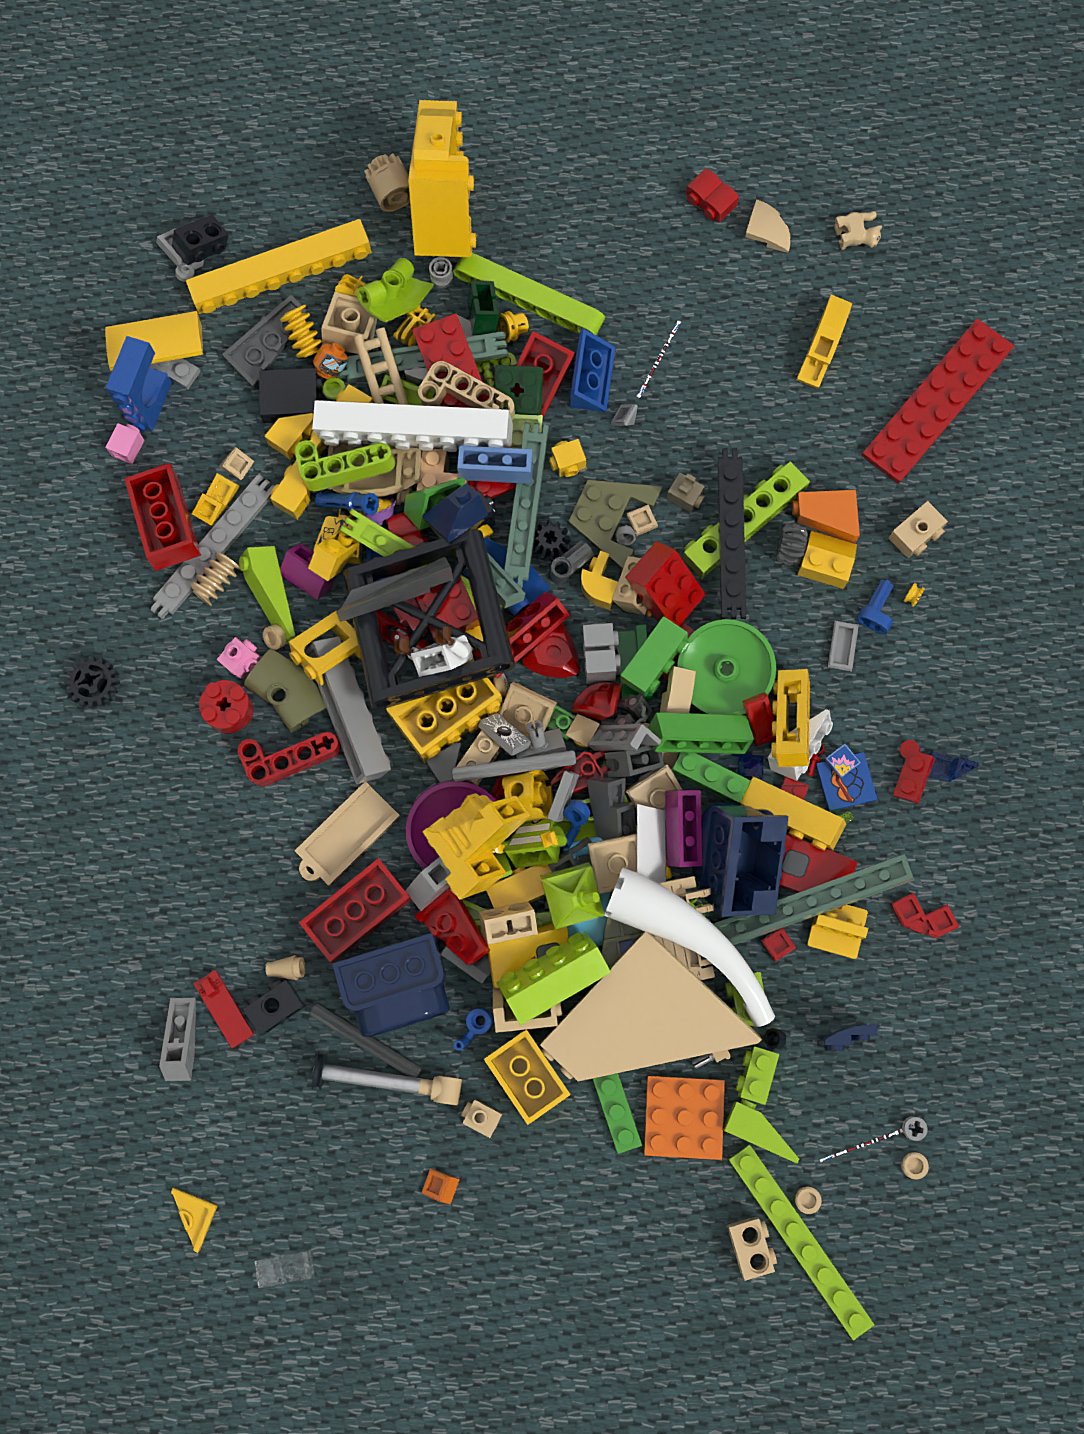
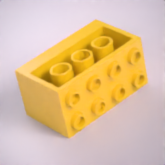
M471 659L464 664L474 662V659ZM487 677L386 708V710L423 762L427 763V760L448 746L460 743L462 741L461 737L468 731L473 733L478 730L480 720L496 713L499 714L503 702L501 694ZM472 694L471 697L464 698L465 695ZM446 709H452V711L448 713L444 712ZM427 723H432L430 727H425Z

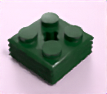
M496 365L494 389L513 400L515 414L541 415L543 368ZM517 383L520 384V388H524V393H520L519 397H516V393L512 392Z

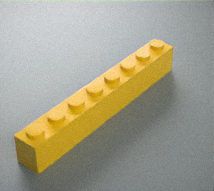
M360 219L187 279L186 283L198 313H211L223 305H234L240 299L256 297L260 292L266 290H276L283 284L298 282L303 277L311 274H321L325 269L331 267H341L353 259H363L372 251Z

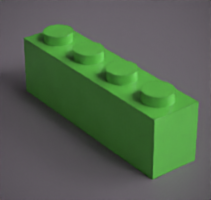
M661 712L655 714L648 726V729L661 739L660 745H653L654 752L745 754L754 740L747 716Z

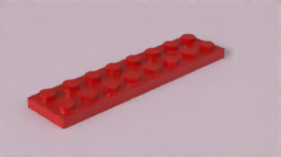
M457 313L412 329L427 371L430 370L434 363L444 361L482 382ZM439 372L436 377L444 379L448 373ZM461 383L457 386V389L465 390L469 385ZM449 394L445 395L440 404L441 407L472 408ZM482 394L477 398L480 402H485L489 399L486 394ZM468 480L470 486L476 492L480 491L483 496L488 495L491 499L516 490V483Z
M977 318L861 456L899 484L1013 350L1014 345Z

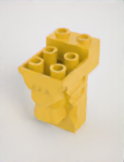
M476 793L468 795L459 808L454 809L447 817L440 818L423 831L430 846L438 853L444 866L450 870L451 874L445 880L459 900L488 890L506 873L492 851L531 816L517 796L493 802L486 795L479 796Z

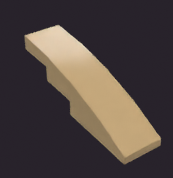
M675 666L671 668L667 692L662 693L660 713H689L696 671ZM662 752L664 764H668L672 770L679 752Z

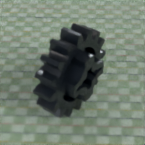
M90 656L89 661L80 658L81 664L78 666L73 663L72 666L75 670L73 672L67 671L66 673L71 677L70 680L64 681L67 686H70L66 693L73 695L71 700L75 703L79 702V705L83 708L88 704L91 709H95L96 703L101 707H105L104 700L107 699L112 702L111 693L118 694L114 685L120 684V681L114 677L119 673L112 669L113 665L110 662L105 663L106 660L102 657H99L97 661L94 656ZM92 668H100L104 671L99 670L95 672ZM94 678V679H95V680H93V684H94V685L90 686V684H92L91 679ZM90 693L92 697H85L81 694Z

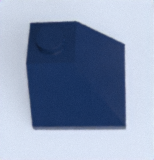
M466 483L422 517L450 543L488 516V513L480 495Z

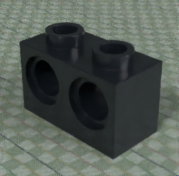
M210 215L175 229L172 247L185 263L190 265L195 262H201L214 254L222 253L226 249L229 234L216 218Z

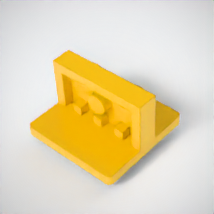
M845 905L842 907V910L836 908L814 916L807 945L856 959L861 940L867 936L868 928L864 926L868 911Z

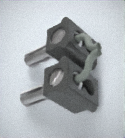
M630 694L627 700L620 699L618 707L625 708L629 714L626 716L619 714L616 720L606 718L601 723L602 725L645 723L652 711V707L641 694Z

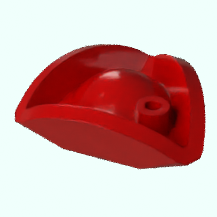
M563 623L527 652L522 660L524 666L529 670L546 677L567 678L575 676L580 671L575 645Z
M599 682L588 686L576 697L570 711L596 720H604L616 714L622 684Z

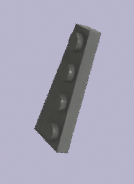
M292 295L287 297L222 354L223 358L253 389L259 384V371L269 370L288 343V337L293 333L292 331L284 330L289 324L288 322L280 321L285 313L302 306ZM304 308L301 312L307 313V310Z

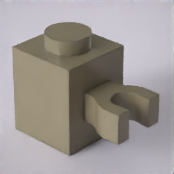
M679 473L668 490L666 500L691 513L694 507L699 509L705 499L703 495L705 486L696 482L694 476Z

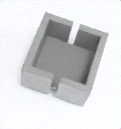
M613 623L583 625L582 639L584 658L586 660L584 662L586 684L615 682L616 675H620L621 669L620 654L615 655L619 645L618 630L613 631Z

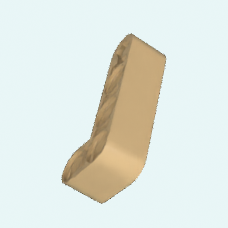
M438 361L431 366L418 389L422 406H439L445 395L449 394L472 408L504 409L508 407L512 420L515 416L514 402L509 396L444 361ZM439 372L448 373L444 379L436 377ZM461 383L469 385L465 390H458L457 386ZM427 392L436 393L432 399L424 398ZM482 394L489 396V399L485 402L477 400Z

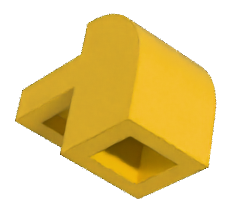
M600 551L598 558L593 557L589 567L590 571L582 570L581 588L588 601L610 610L618 582L603 576L609 562V554Z

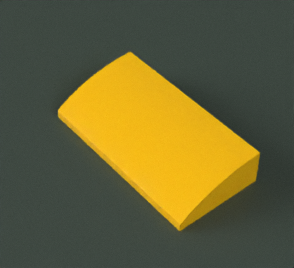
M197 311L105 327L110 371L114 368L126 336L150 343L155 352L151 364L203 355L202 325Z

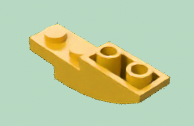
M830 295L797 376V381L816 389L819 388L846 324L852 306L851 302Z

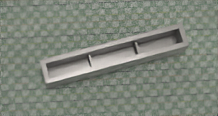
M339 636L314 641L305 653L309 657L319 658L342 642ZM348 658L322 674L324 682L322 686L318 682L317 684L355 783L360 784L383 777L391 768L389 757L385 754L381 745V737L376 732L372 722V714L365 704L363 691L359 688L356 681L355 670L350 665Z

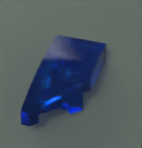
M932 751L929 752V755L933 756L935 760L928 777L951 782L978 767L979 763L962 757L953 758Z

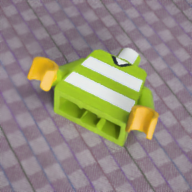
M545 818L523 823L509 840L503 841L492 853H507L515 868L555 864L559 860L560 847L567 844V838L561 827L557 826L553 820Z

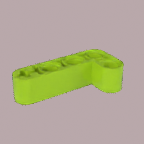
M301 441L295 448L300 476L310 491H320L388 473L395 466L392 451L385 443H377L321 458L312 441ZM312 453L311 456L304 458L307 454ZM359 462H364L361 466H355ZM340 468L338 472L332 473L334 469ZM317 474L315 478L309 479L311 475Z

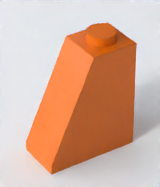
M856 490L798 492L795 501H792V515H796L797 523L851 543H856L860 533Z

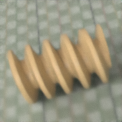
M219 552L215 554L217 561L210 560L208 562L212 569L204 567L202 570L205 576L200 574L196 576L199 584L196 582L190 583L193 589L192 592L210 607L212 604L209 598L218 599L215 590L224 592L221 583L230 585L227 576L236 577L237 575L233 569L237 568L240 570V567L233 560Z

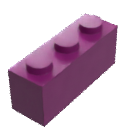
M701 790L665 791L667 866H702Z

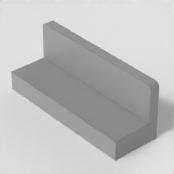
M643 724L599 725L588 746L594 751L637 750L639 746L660 745L661 739Z

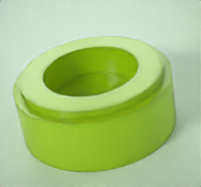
M339 378L327 379L322 386L324 397L329 401L335 402L339 392L346 389L344 382Z

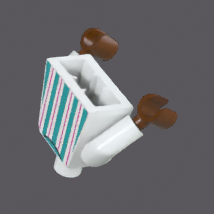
M444 626L443 631L435 629V644L420 650L415 647L410 649V640L400 638V640L395 639L394 651L397 654L408 655V658L414 661L419 677L452 670L473 659V647L468 643L467 637L465 635L451 637V628Z

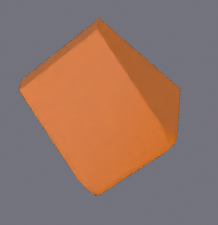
M430 1168L421 1193L439 1202L451 1204L459 1179Z

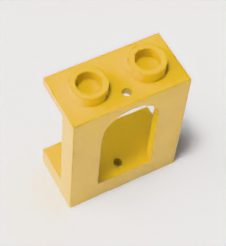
M337 611L289 641L291 649L289 655L296 665L301 664L310 680L315 679L321 686L324 684L322 674L353 653L361 659L355 629L346 620L340 622ZM329 629L343 641V643L319 658L309 657L304 652L306 645Z

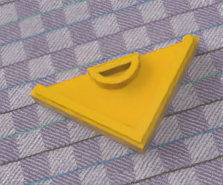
M172 1188L171 1194H173L185 1230L188 1232L194 1252L198 1253L218 1205Z

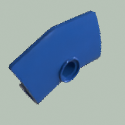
M484 538L487 553L505 570L507 548L488 538ZM531 565L528 581H523L522 590L526 593L524 600L507 607L514 617L545 591L549 590V585ZM465 568L463 576L468 578L467 571Z

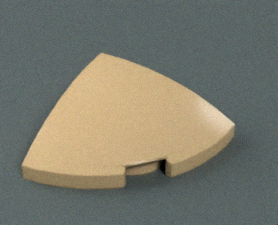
M756 200L745 237L765 242L768 248L789 253L790 233L780 213L767 203Z

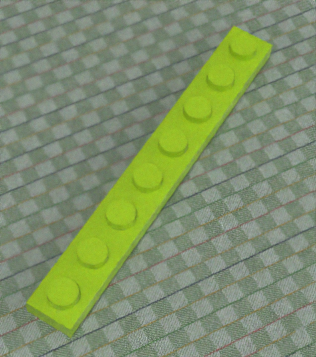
M747 1145L728 1160L851 1339L854 1341L873 1327L874 1323L753 1148Z

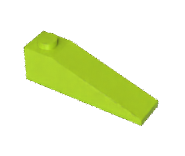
M275 546L249 547L239 558L240 570L243 571L247 584L271 625H279L285 632L286 644H288L295 637V632Z

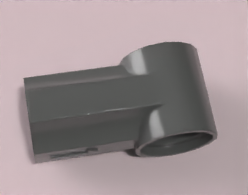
M581 540L564 555L556 558L549 570L551 581L556 584L567 582L570 576L593 559L595 555L589 545ZM563 567L567 573L560 575L556 573L555 568Z

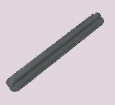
M315 1004L311 1009L310 1015L379 1059L409 1077L417 1078L419 1076L421 1067L373 1037H363L357 1027L320 1004Z

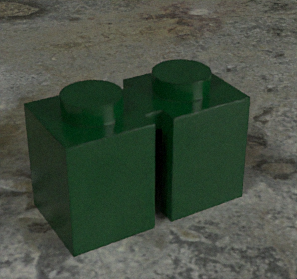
M471 281L467 303L469 316H471L472 335L496 333L499 309L494 281Z

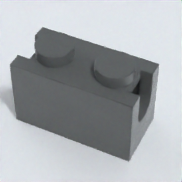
M653 745L639 746L637 750L605 753L607 767L611 770L608 771L609 778L633 776L664 767L662 752H654ZM647 751L650 755V760L647 754H640V752Z

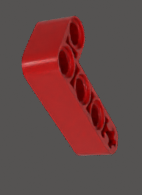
M324 732L267 757L262 747L255 740L247 739L240 743L238 754L249 780L259 787H264L335 757L340 752L341 745L334 734ZM328 740L332 743L329 750L325 747V742ZM317 745V747L319 748L318 750L321 754L318 755V752L313 746ZM250 747H256V754L250 758L246 757V751ZM311 750L312 753L309 759H300L302 751ZM287 759L289 762L287 768L278 770L279 761ZM259 769H265L264 778L256 780L255 773Z

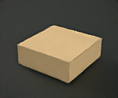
M649 505L626 513L635 536L658 528Z

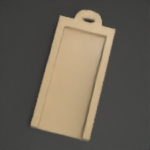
M364 782L295 850L303 859L299 866L300 874L303 878L312 882L322 878L328 886H331L401 816L367 782ZM307 867H310L314 871V874H310L307 870Z

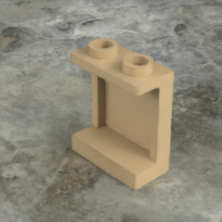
M493 987V1014L496 1032L558 1026L557 1016H562L561 1003L520 1026L509 1004L504 1000L500 988Z

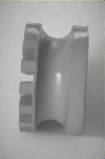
M910 1116L903 1121L902 1131L907 1138L919 1141L927 1134V1124L923 1119ZM915 1121H917L921 1131L916 1132L913 1136L912 1131L908 1127L910 1124L914 1125Z

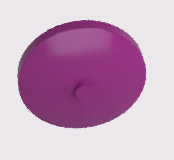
M448 780L429 787L419 795L407 816L406 840L413 858L423 869L440 857L428 843V839L423 831L440 818L447 817L454 809L459 808L468 795L475 793L479 796L486 795L495 802V798L487 790L472 782Z

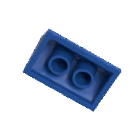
M584 328L580 329L570 408L606 412L615 346Z

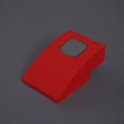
M786 835V851L783 856L782 879L780 880L779 888L796 894L854 873L858 862L829 849H825V851L811 845L810 842Z

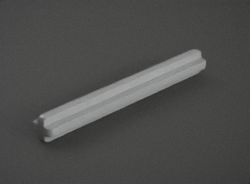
M565 751L453 768L452 775L453 780L458 782L576 764V756L574 751Z

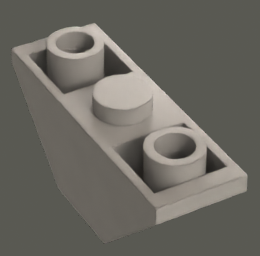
M439 857L420 872L405 890L420 911L450 888L445 879L451 872L444 866L442 859Z

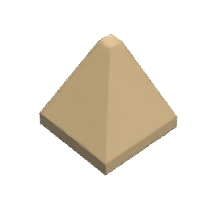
M234 447L219 467L242 480L255 461Z
M577 714L565 736L587 748L600 724Z

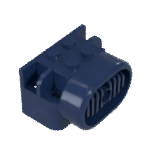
M719 802L704 811L701 815L702 866L692 867L695 877L700 881L699 890L708 888L711 890L710 895L700 898L703 904H714L713 911L721 917L776 914L779 884L782 879V862L786 851L785 840L789 816L774 815L767 809H754L750 806H739L732 802Z
M433 933L332 964L342 1001L346 1008L355 1012L359 1030L363 1037H372L437 1017L450 1010L444 988L446 971L437 944V937Z

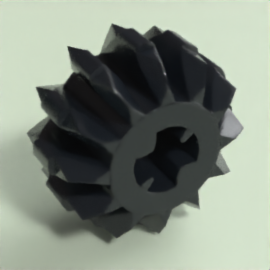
M548 520L546 527L539 523L538 530H535L533 553H541L540 558L542 560L547 555H550V561L553 562L554 555L561 557L563 555L562 551L567 552L569 550L568 543L571 542V537L566 535L568 533L566 527L560 529L561 523L559 521L554 526H551V521ZM550 537L555 539V543L551 541V544H548L546 539L550 540Z

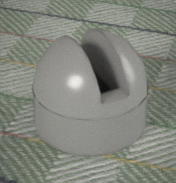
M620 526L616 530L617 542L623 546H629L635 542L636 536L631 526Z

